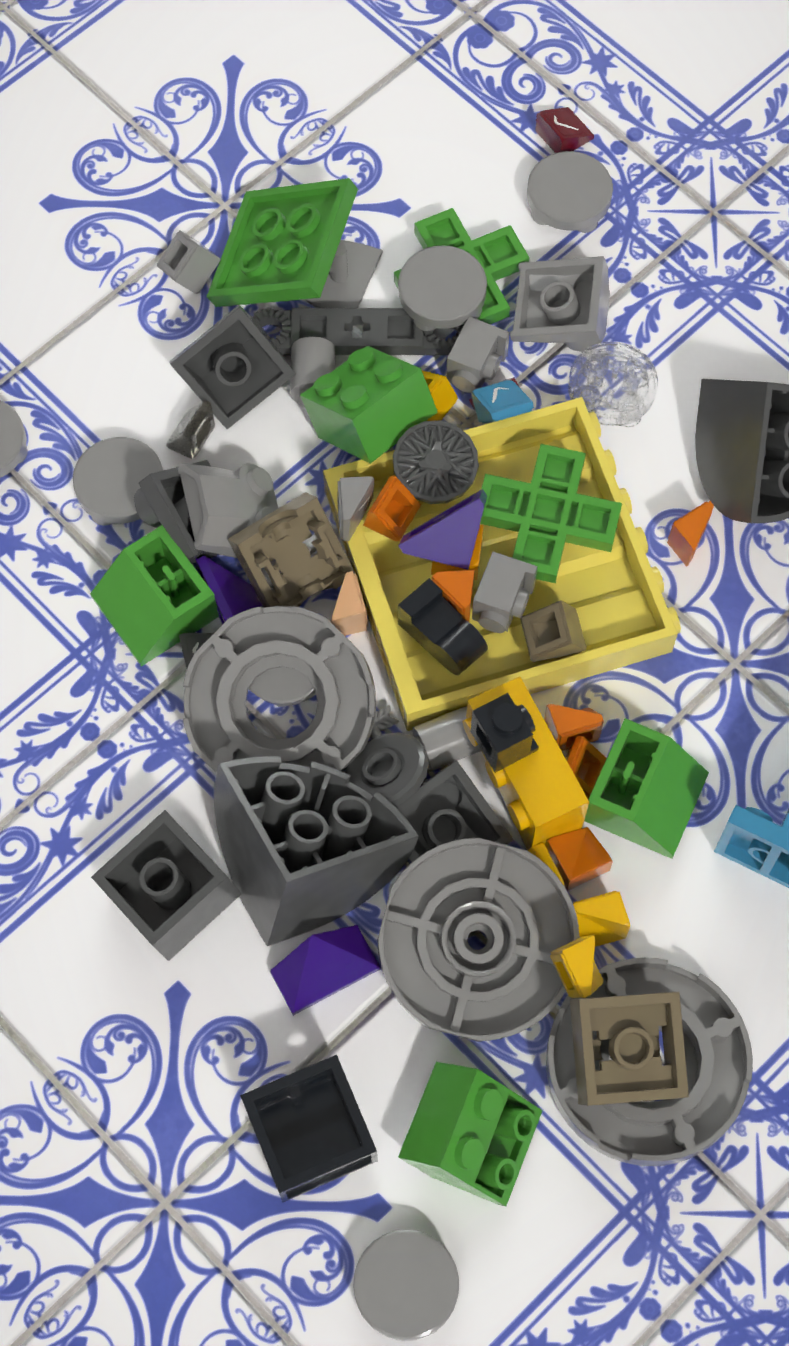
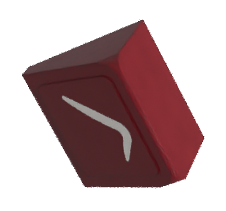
M569 107L543 110L537 113L535 131L554 153L574 151L594 139V134Z

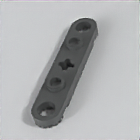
M270 308L267 311L266 309H261L262 312L260 313L257 311L253 317L262 327L275 325L282 330L280 336L277 335L276 339L274 337L271 339L283 355H291L292 344L304 337H321L331 341L335 345V355H351L354 351L366 346H370L388 355H449L464 326L463 324L454 327L457 331L456 336L454 335L452 339L448 338L445 341V338L440 340V337L436 338L435 333L433 334L434 330L423 331L416 327L414 319L406 313L404 308H292V310H274ZM353 326H362L361 338H353Z

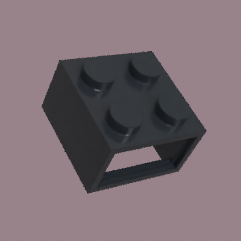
M337 1054L240 1095L282 1202L378 1162L377 1149Z

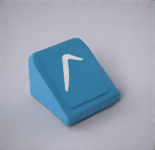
M512 380L475 389L471 394L478 422H482V424L527 413L534 408L533 401Z

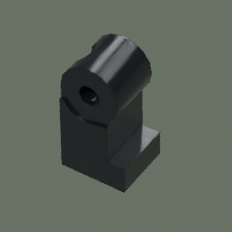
M429 578L398 604V625L447 670L455 675H460L488 650V646L480 632L471 623L462 618V615L442 596L443 591Z

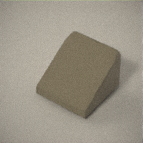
M562 600L520 618L530 660L533 662L578 654L586 650L578 613L574 607Z

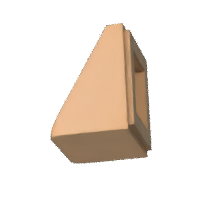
M353 571L346 572L331 618V623L345 636L367 631V627H369L362 593L356 573L354 574Z

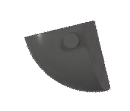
M701 379L695 450L700 480L709 500L724 516L739 522L770 523L788 519L789 384Z
M277 756L242 758L218 765L214 784V811L221 849L231 879L242 893L239 897L267 947L324 926L366 902L401 870L412 854L419 835L409 821L383 795L378 792L371 795L364 789L349 782L351 775L335 768L312 761L310 767L281 763V757Z

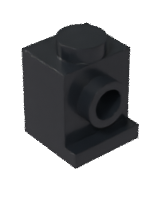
M508 693L472 711L470 732L495 773L538 751L539 746L534 740L532 733L536 729L531 715L522 704L519 706L515 705Z

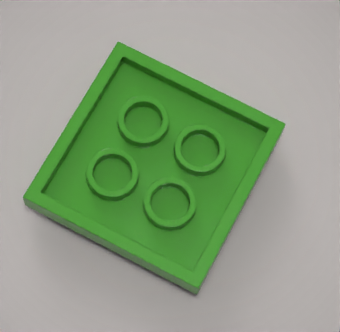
M350 178L246 191L206 297L215 307L320 298L358 191L356 185Z

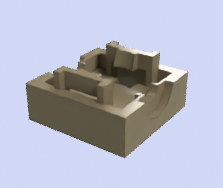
M307 492L228 538L234 553L264 608L274 606L300 607L302 602L311 595L325 589H337L340 587L346 572L353 571L355 574L318 498ZM310 530L314 531L317 537L316 540L311 542L317 549L312 555L309 548L303 543L312 537ZM262 568L265 569L274 587L270 588L261 571Z
M679 992L570 999L579 1105L592 1106L689 1097ZM659 1026H662L665 1064H662L660 1056ZM592 1031L597 1032V1039H593ZM610 1039L608 1051L612 1060H604L600 1051L602 1040ZM596 1060H604L599 1061L600 1070L595 1069Z

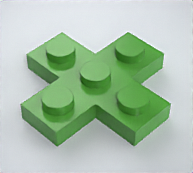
M453 208L414 223V234L423 249L433 246L460 248L474 256L483 267L487 279V289L482 313L478 320L491 325L510 316V306L495 281L519 272V263L530 261L529 255L511 225L471 240ZM401 269L394 271V283L397 289Z
M545 444L540 445L531 483L485 474L482 489L488 497L480 524L519 532L512 558L538 566L537 580L556 583L565 542L611 552L622 503L577 494L586 453Z

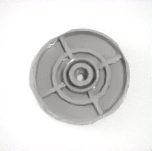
M466 838L451 841L427 851L403 871L390 890L377 943L384 978L397 1001L415 1020L429 1029L479 1042L497 1040L520 1033L542 1020L552 1011L563 997L566 989L551 960L550 952L580 938L578 920L572 900L560 879L543 861L523 849L482 838ZM481 931L485 934L487 943L483 949L475 950L469 946L468 936L471 932Z

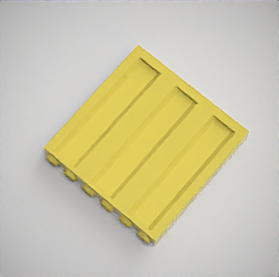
M583 397L463 430L470 436L478 453L479 467L473 485L463 496L449 503L428 504L419 501L421 506L404 533L405 535L480 491L485 474L531 483L541 444L586 453L577 494L622 503L612 550L607 552L565 542L556 583L536 579L535 588L529 596L523 614L525 616L560 600L574 607L578 613L586 644V650L578 654L533 662L530 660L520 618L513 616L508 632L505 631L504 633L491 632L483 628L479 622L472 620L473 600L492 552L512 558L519 533L484 525L478 580H474L469 623L483 636L488 650L460 675L451 673L398 625V604L429 578L432 580V561L404 554L398 546L400 541H394L363 526L370 508L391 475L395 476L393 469V454L395 450L382 454L371 464L361 459L323 470L324 490L339 535L338 481H340V478L371 476L374 478L372 502L350 541H342L347 558L357 575L367 617L406 731H410L417 725L467 706V700L519 676L531 695L673 651L677 635L681 632L677 612L672 606L667 608L662 593H664L662 575L658 567L650 566L646 553H648V543L645 533L641 527L635 528L630 516L632 514V504L629 494L625 488L619 489L614 477L617 470L613 454L609 449H603L599 440L601 428L598 417L594 411L588 412Z

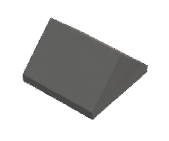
M240 305L235 307L169 361L174 370L226 429H229L296 374L264 328Z

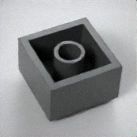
M166 810L158 815L91 876L95 883L167 961H170L242 894L229 877Z

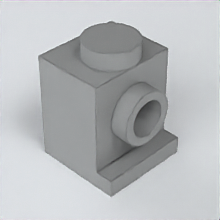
M469 317L447 357L446 377L448 381L457 389L466 393H472L473 390L482 388L486 379L492 381L501 361L504 362L508 355L510 332Z
M492 552L473 600L472 620L479 622L483 628L491 632H508L513 616L522 618L529 596L535 588L538 566Z

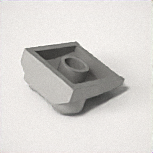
M604 256L519 263L520 277L513 331L510 333L511 340L513 342L565 343L570 349L579 352L597 347L606 334L610 297L608 265Z
M184 463L177 468L178 474L181 476L195 539L194 547L197 550L237 558L228 538L278 509L273 480L270 474L255 464L246 463L235 471Z

